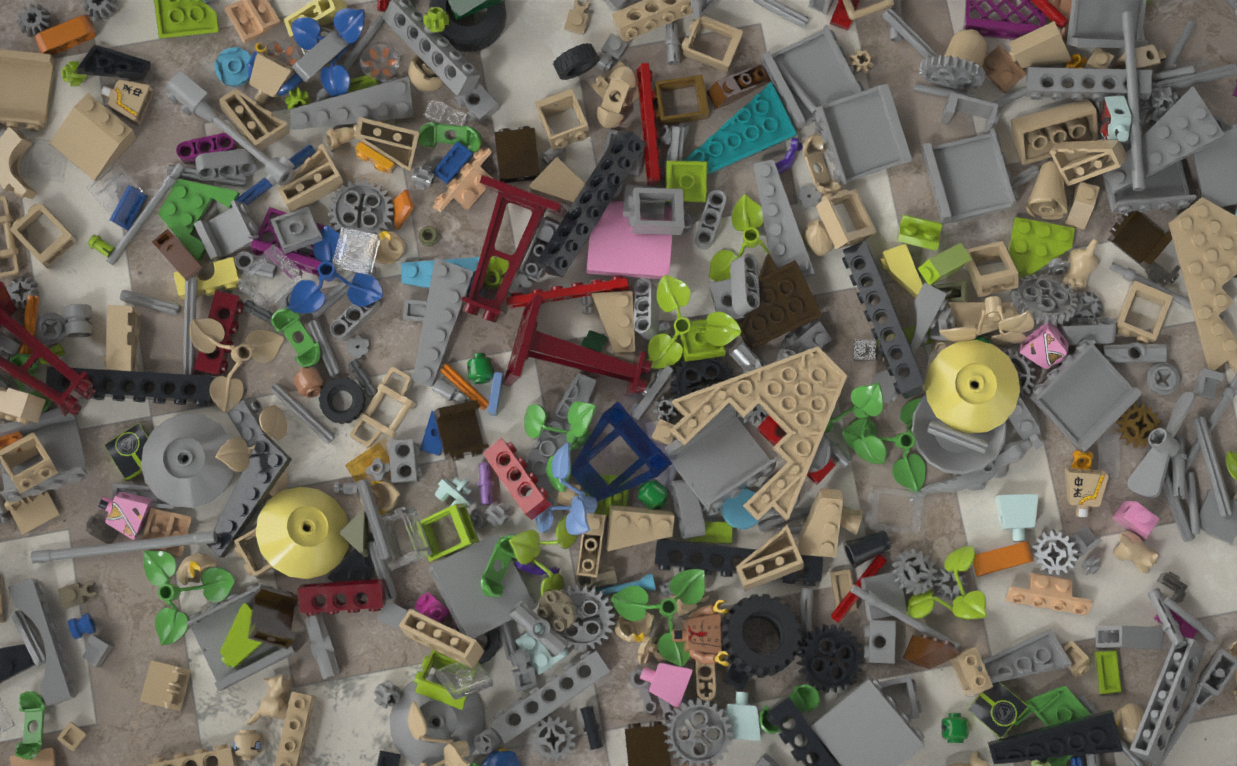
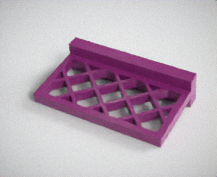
M966 0L963 30H976L983 37L1015 40L1045 26V14L1039 8L1035 9L1029 3L1030 0H1020L1022 3L1017 7L1009 0H1002L997 5L991 0H980L977 3L973 0ZM984 2L992 8L986 13L979 7ZM1004 4L1012 10L1006 15L999 9ZM1024 6L1032 12L1027 17L1019 11ZM975 9L981 17L978 19L969 18L970 12ZM995 11L1001 19L993 21L989 15ZM1015 13L1021 21L1012 23L1009 17ZM1035 15L1040 21V25H1032L1028 20Z
M269 207L258 232L259 239H253L251 243L252 254L320 277L318 267L322 262L312 258L314 257L313 244L310 245L313 250L310 254H301L299 249L296 250L297 252L292 251L284 254L269 220L272 214L281 216L287 212ZM316 223L319 231L325 227V225ZM272 231L274 240L269 242L261 240L263 234Z

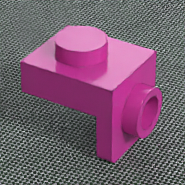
M428 591L421 595L414 605L422 615L439 623L449 612Z

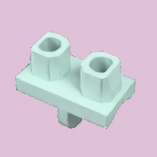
M456 477L452 482L458 487H455L447 479H442L438 483L440 487L436 491L435 496L444 502L451 495L456 499L451 506L465 503L466 508H469L474 503L461 492L463 491L469 495L472 491L467 487L469 483L467 478L461 482Z

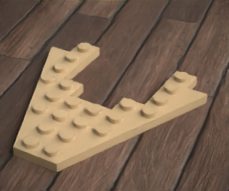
M1201 197L1168 224L1208 369L1215 371L1227 362L1237 375V338L1219 317L1220 313L1234 303L1221 286L1237 274V216Z
M817 346L674 399L671 404L684 417L670 432L685 446L728 404L743 418L759 404L787 433L773 447L787 464L755 493L743 507L757 521L772 507L787 521L847 375Z

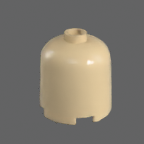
M961 30L953 35L944 57L950 55L952 58L959 57L960 60L967 59V62L973 61L974 64L980 65L979 68H982L988 50L986 39L976 30Z

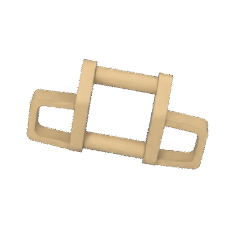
M0 196V203L3 202L6 214L5 216H0V226H4L7 249L0 250V260L13 257L14 270L0 273V279L20 274L19 252L15 247L14 235L9 230L12 228L13 217L10 214L8 199L5 196Z
M395 367L389 369L382 383L378 385V391L364 414L361 413L358 422L350 433L352 439L366 447H371L382 433L393 439L396 437V431L410 408L413 409L416 404L404 397L411 382V378ZM394 373L406 379L400 394L386 387ZM385 394L403 404L389 428L371 418ZM363 422L378 430L368 442L356 436Z

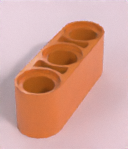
M82 15L35 35V40L42 54H51L53 56L93 39L96 36V32L89 16Z
M1025 541L975 555L973 567L977 577L1033 562L1034 558L1029 542Z

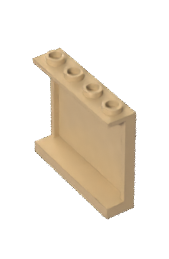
M0 49V125L15 129L25 127L29 131L46 129L56 60L51 54Z

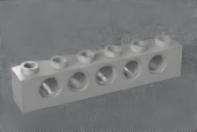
M391 0L382 19L457 96L471 94L481 76L475 67L449 43L447 38L443 37L439 32H431L429 28H426L423 14L412 5L410 0Z
M1028 67L1026 73V97H1030L1033 100H1040L1043 97H1049L1052 100L1071 98L1075 101H1080L1084 98H1092L1093 101H1103L1104 97L1124 96L1125 99H1128L1127 88L1124 85L1127 83L1126 69ZM1137 70L1139 102H1144L1150 98L1152 70ZM1045 81L1050 82L1052 87L1046 88L1042 83ZM1070 82L1073 87L1065 88L1063 83ZM1089 82L1093 85V88L1087 89L1083 84ZM1111 83L1114 88L1107 89L1104 84Z
M1183 637L1186 641L1185 646L1174 649L1173 645H1171L1130 748V751L1140 759L1158 765L1204 652V648L1197 641L1187 637Z
M589 650L581 656L582 661L576 665L572 662L564 667L563 670L565 672L560 676L554 674L546 680L547 685L541 689L537 686L528 692L530 695L525 700L519 698L511 704L512 709L506 713L502 710L494 715L493 718L495 720L491 723L504 743L507 744L609 674L610 670L598 652L592 653ZM584 665L589 666L591 669L590 676L586 678L579 675V669ZM566 677L571 678L574 682L573 687L569 690L564 689L561 684L562 680ZM548 689L556 692V698L551 702L546 701L544 698V693ZM531 701H535L539 706L538 711L534 714L527 711V704ZM513 713H517L521 717V722L517 726L512 725L509 721Z

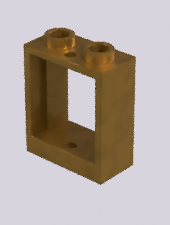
M703 74L655 82L654 101L657 100L658 108H655L656 120L660 119L661 126L708 119L709 109ZM695 87L699 112L665 116L662 91Z

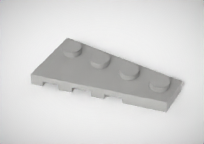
M1051 629L982 661L992 683L1072 667L1071 661Z

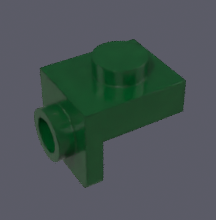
M589 330L581 346L602 353L608 337Z

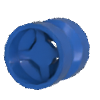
M90 613L82 615L79 620L76 618L68 620L69 630L75 640L82 638L83 633L90 635L96 632V626Z

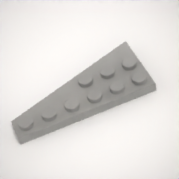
M1194 86L1142 136V159L1145 178L1224 138L1225 134ZM1131 149L1126 153L1128 159L1121 167L1108 171L1104 175V179L1113 194L1132 186Z

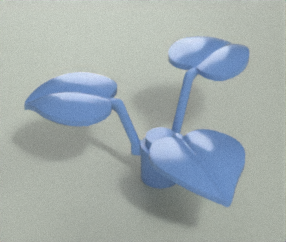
M570 443L564 444L555 453L552 460V474L554 478H559L560 483L579 495L573 497L572 506L551 505L539 514L535 520L537 530L541 533H545L551 528L553 522L552 511L570 510L566 518L568 533L580 535L590 531L586 513L593 514L597 507L596 498L585 496L584 491H580L564 480L568 477L570 471Z

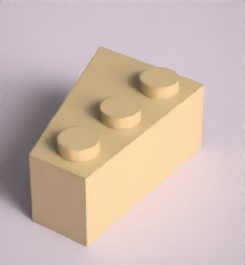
M358 117L354 137L410 172L420 132Z
M1119 140L1057 142L1050 150L1067 186L1119 168L1128 159Z
M632 291L591 293L593 303L614 356H635Z
M610 505L605 546L608 551L671 537L675 516L671 510H651L648 508Z

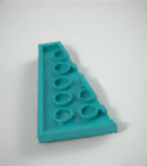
M772 82L754 96L746 106L742 107L684 161L707 162L708 176L796 137V131Z

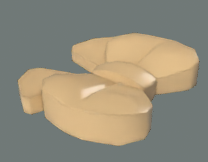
M644 637L638 650V662L640 664L643 661L647 664L651 660L657 648L656 644L659 641L657 637Z

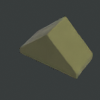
M965 280L932 285L947 294L945 297L948 300L947 303L967 302V281Z
M360 511L339 533L364 557H369L367 544L369 542L370 524L366 512Z

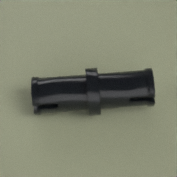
M593 705L580 708L585 726L583 730L587 733L590 750L603 747L598 730L600 725L596 722Z

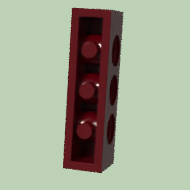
M215 290L208 318L218 321L225 331L224 338L219 343L231 346L234 345L232 338L233 334H236L238 331L239 322H237L239 314L241 315L243 312L244 303L240 296ZM230 311L228 319H221L223 312ZM216 346L215 350L220 351L216 359H211V353L199 351L194 369L198 373L215 377L222 376L227 371L228 361L226 360L228 353L231 354V350Z
M384 579L301 584L297 589L300 613H306L307 616H315L319 612H327V614L332 615L344 610H348V613L360 612V609L376 612L380 611L386 604ZM358 593H365L368 596V600L362 601L358 597ZM338 594H344L347 597V602L339 601ZM318 595L326 598L325 604L318 602Z

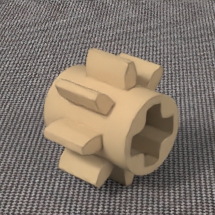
M857 49L856 56H850V60L853 61L851 65L856 70V74L859 72L867 74L868 68H873L874 66L870 62L874 55H869L867 49L861 52ZM861 59L864 60L863 64L859 63Z

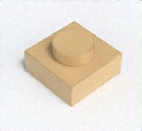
M69 722L57 740L75 752L88 734L73 722Z

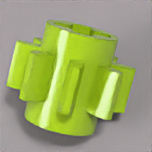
M432 7L428 9V15H423L424 24L431 32H441L444 30L445 25H449V16L440 7Z
M69 61L66 67L62 68V78L65 82L70 83V86H80V83H83L87 78V75L77 74V67L80 65L78 61Z
M300 88L292 91L289 90V97H285L289 111L292 108L311 103L308 91L303 92Z

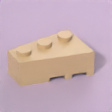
M237 89L219 99L220 109L236 130L260 151L289 133L288 123L281 121L272 112L266 111L257 105V102Z
M323 144L318 147V151L311 158L308 157L304 161L305 164L297 172L294 171L291 180L287 184L278 188L290 212L306 207L341 188V184L345 186Z
M948 302L945 308H952L953 317L956 318L955 328H978L982 310H986L985 302ZM1002 302V311L1005 319L1018 316L1012 302ZM985 316L979 334H976V337H984L999 332L998 322L990 321Z
M108 305L107 351L104 357L106 370L136 371L142 314L132 306Z
M0 387V419H7L28 425L29 422L38 423L45 399L18 390Z
M820 488L809 510L810 513L803 523L797 539H795L800 555L836 558L843 505L841 490Z
M786 525L761 548L736 566V571L744 591L803 569V560L789 527Z

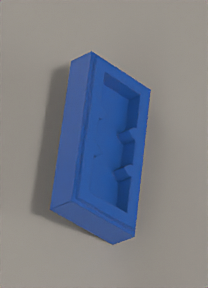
M457 141L434 168L432 173H435L439 179L448 185L474 154Z
M128 185L109 220L128 231L148 195Z
M431 411L420 451L440 456L442 444L434 411Z

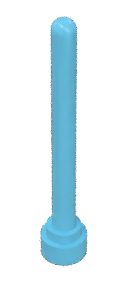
M648 574L639 581L596 588L595 592L598 593L603 590L602 596L618 593L628 586H639L647 591H653L656 588L653 574Z

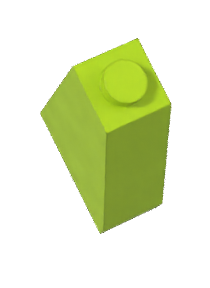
M959 243L930 258L918 270L930 286L950 278L970 262L972 258L964 246Z
M249 603L241 605L220 650L223 656L221 660L228 668L230 666L238 668L265 644L248 639L252 607Z

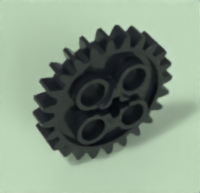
M719 357L717 360L707 358L687 361V363L681 360V367L675 366L677 373H672L671 376L674 381H670V386L675 387L671 389V394H677L674 399L704 389L700 385L701 382H704V385L709 387L717 384L715 382L718 380L723 382L736 376H730L733 373V368L726 369L728 362L721 364L722 357ZM713 370L717 375L710 377L706 374V371ZM693 374L697 379L689 381L686 379V376Z
M823 624V630H821L820 627L816 626V633L808 631L810 638L803 637L805 645H799L802 653H798L797 656L801 657V660L796 662V664L801 665L802 668L798 672L805 674L802 679L804 681L810 680L808 685L812 687L816 685L815 689L821 691L823 688L824 692L829 693L831 688L832 692L837 693V687L845 690V683L851 686L850 679H858L855 672H862L858 668V664L864 663V661L859 660V657L864 655V653L857 650L862 645L855 643L857 640L856 636L850 637L851 631L846 630L844 632L845 627L839 626L837 629L836 625L831 624L829 629L828 625ZM827 640L828 646L825 650H822L821 643ZM845 647L846 655L841 658L840 650ZM816 650L846 663V666L814 654V651ZM819 659L820 667L815 670L813 664ZM835 667H838L839 673L836 677H833L832 671Z

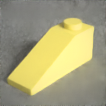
M314 0L283 20L290 37H294L292 22L295 19L310 17L315 19L320 26H324L334 22L335 14L339 10L347 8L345 0Z
M906 243L883 251L880 256L881 259H879L881 268L886 270L887 274L916 299L923 285Z

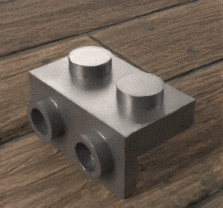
M814 319L789 332L785 339L781 341V344L798 354L817 346L821 349L832 338L820 321Z
M255 397L242 400L227 413L248 447L254 446L261 434L268 435L260 426L259 416L263 409Z

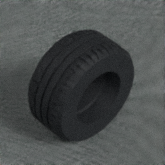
M430 0V8L440 7L449 16L451 7L448 0ZM505 1L488 7L485 17L479 23L472 26L458 25L449 16V25H445L444 30L439 33L447 38L456 50L461 52H476L477 50L485 49L490 44H493L504 30L506 24Z

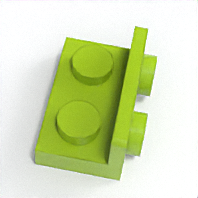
M903 214L897 241L937 251L942 223Z

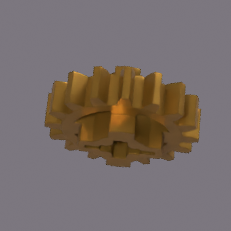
M1143 403L1139 408L1136 404H1133L1131 409L1128 408L1120 416L1122 420L1116 421V424L1120 425L1116 432L1122 433V436L1119 438L1120 440H1127L1125 445L1128 446L1133 443V448L1136 449L1140 444L1142 448H1145L1149 442L1148 437L1142 439L1144 433H1151L1153 430L1161 428L1158 427V424L1162 420H1156V416L1159 413H1151V406L1145 409V404ZM1136 413L1134 419L1128 420V417L1131 414ZM1138 422L1139 426H1142V429L1140 430L1138 426H1135V424Z

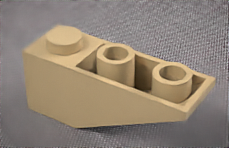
M586 513L590 531L583 533L581 537L576 575L597 578L606 515Z

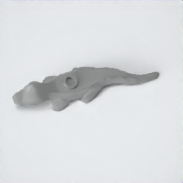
M1029 440L1011 442L983 470L966 475L957 474L949 480L930 484L912 494L909 501L913 502L923 495L935 492H958L966 489L972 491L985 489L986 482L990 479L1005 477L1008 473L1006 465L1021 460L1025 453L1030 450L1032 444Z

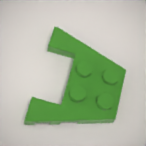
M178 179L159 210L158 215L196 260L201 261L206 253L203 242L193 236L196 229L194 223L203 218L213 199L228 208H232L231 201H236L240 193L235 190Z
M1062 685L1023 701L1029 707L1014 724L1017 726L1032 712L1038 716L1046 727L1091 714L1065 685ZM1072 755L1063 756V758L1049 757L1046 760L1051 766H1065Z

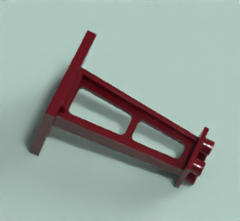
M482 175L479 183L490 191L498 193L469 297H462L461 301L466 302L463 309L464 312L477 316L480 308L485 309L482 318L496 323L499 315L505 316L506 312L501 311V308L546 211L564 218L568 210L560 203ZM509 203L529 209L532 212L513 255L495 249L498 233ZM496 256L507 260L509 267L496 297L493 300L483 298L480 293L491 257Z
M0 281V329L2 326L33 350V354L22 366H16L0 355V370L57 403L62 415L65 417L68 413L77 416L82 410V406L79 404L82 396L90 400L96 392L92 388L93 384L85 371L80 375L77 374L11 317L17 309L4 283ZM37 359H44L71 381V385L64 393H59L28 373V370Z
M535 294L526 304L503 385L511 387L521 377L524 363L529 357L628 381L624 394L627 397L633 393L640 394L644 392L647 380L639 377L640 374L645 375L646 372H649L652 365V360L645 359V352L636 355L633 364L539 332L536 330L538 325L536 320L543 296Z

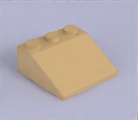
M87 93L73 107L50 141V145L92 180L96 181L136 140V136L128 125Z

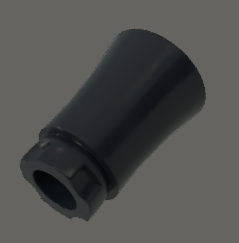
M884 530L843 542L845 554L855 569L866 561L885 553V551L892 547L891 541Z

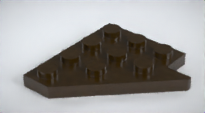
M770 253L766 255L759 275L760 305L758 308L746 313L740 335L744 343L752 350L822 316V312L796 260L777 269Z

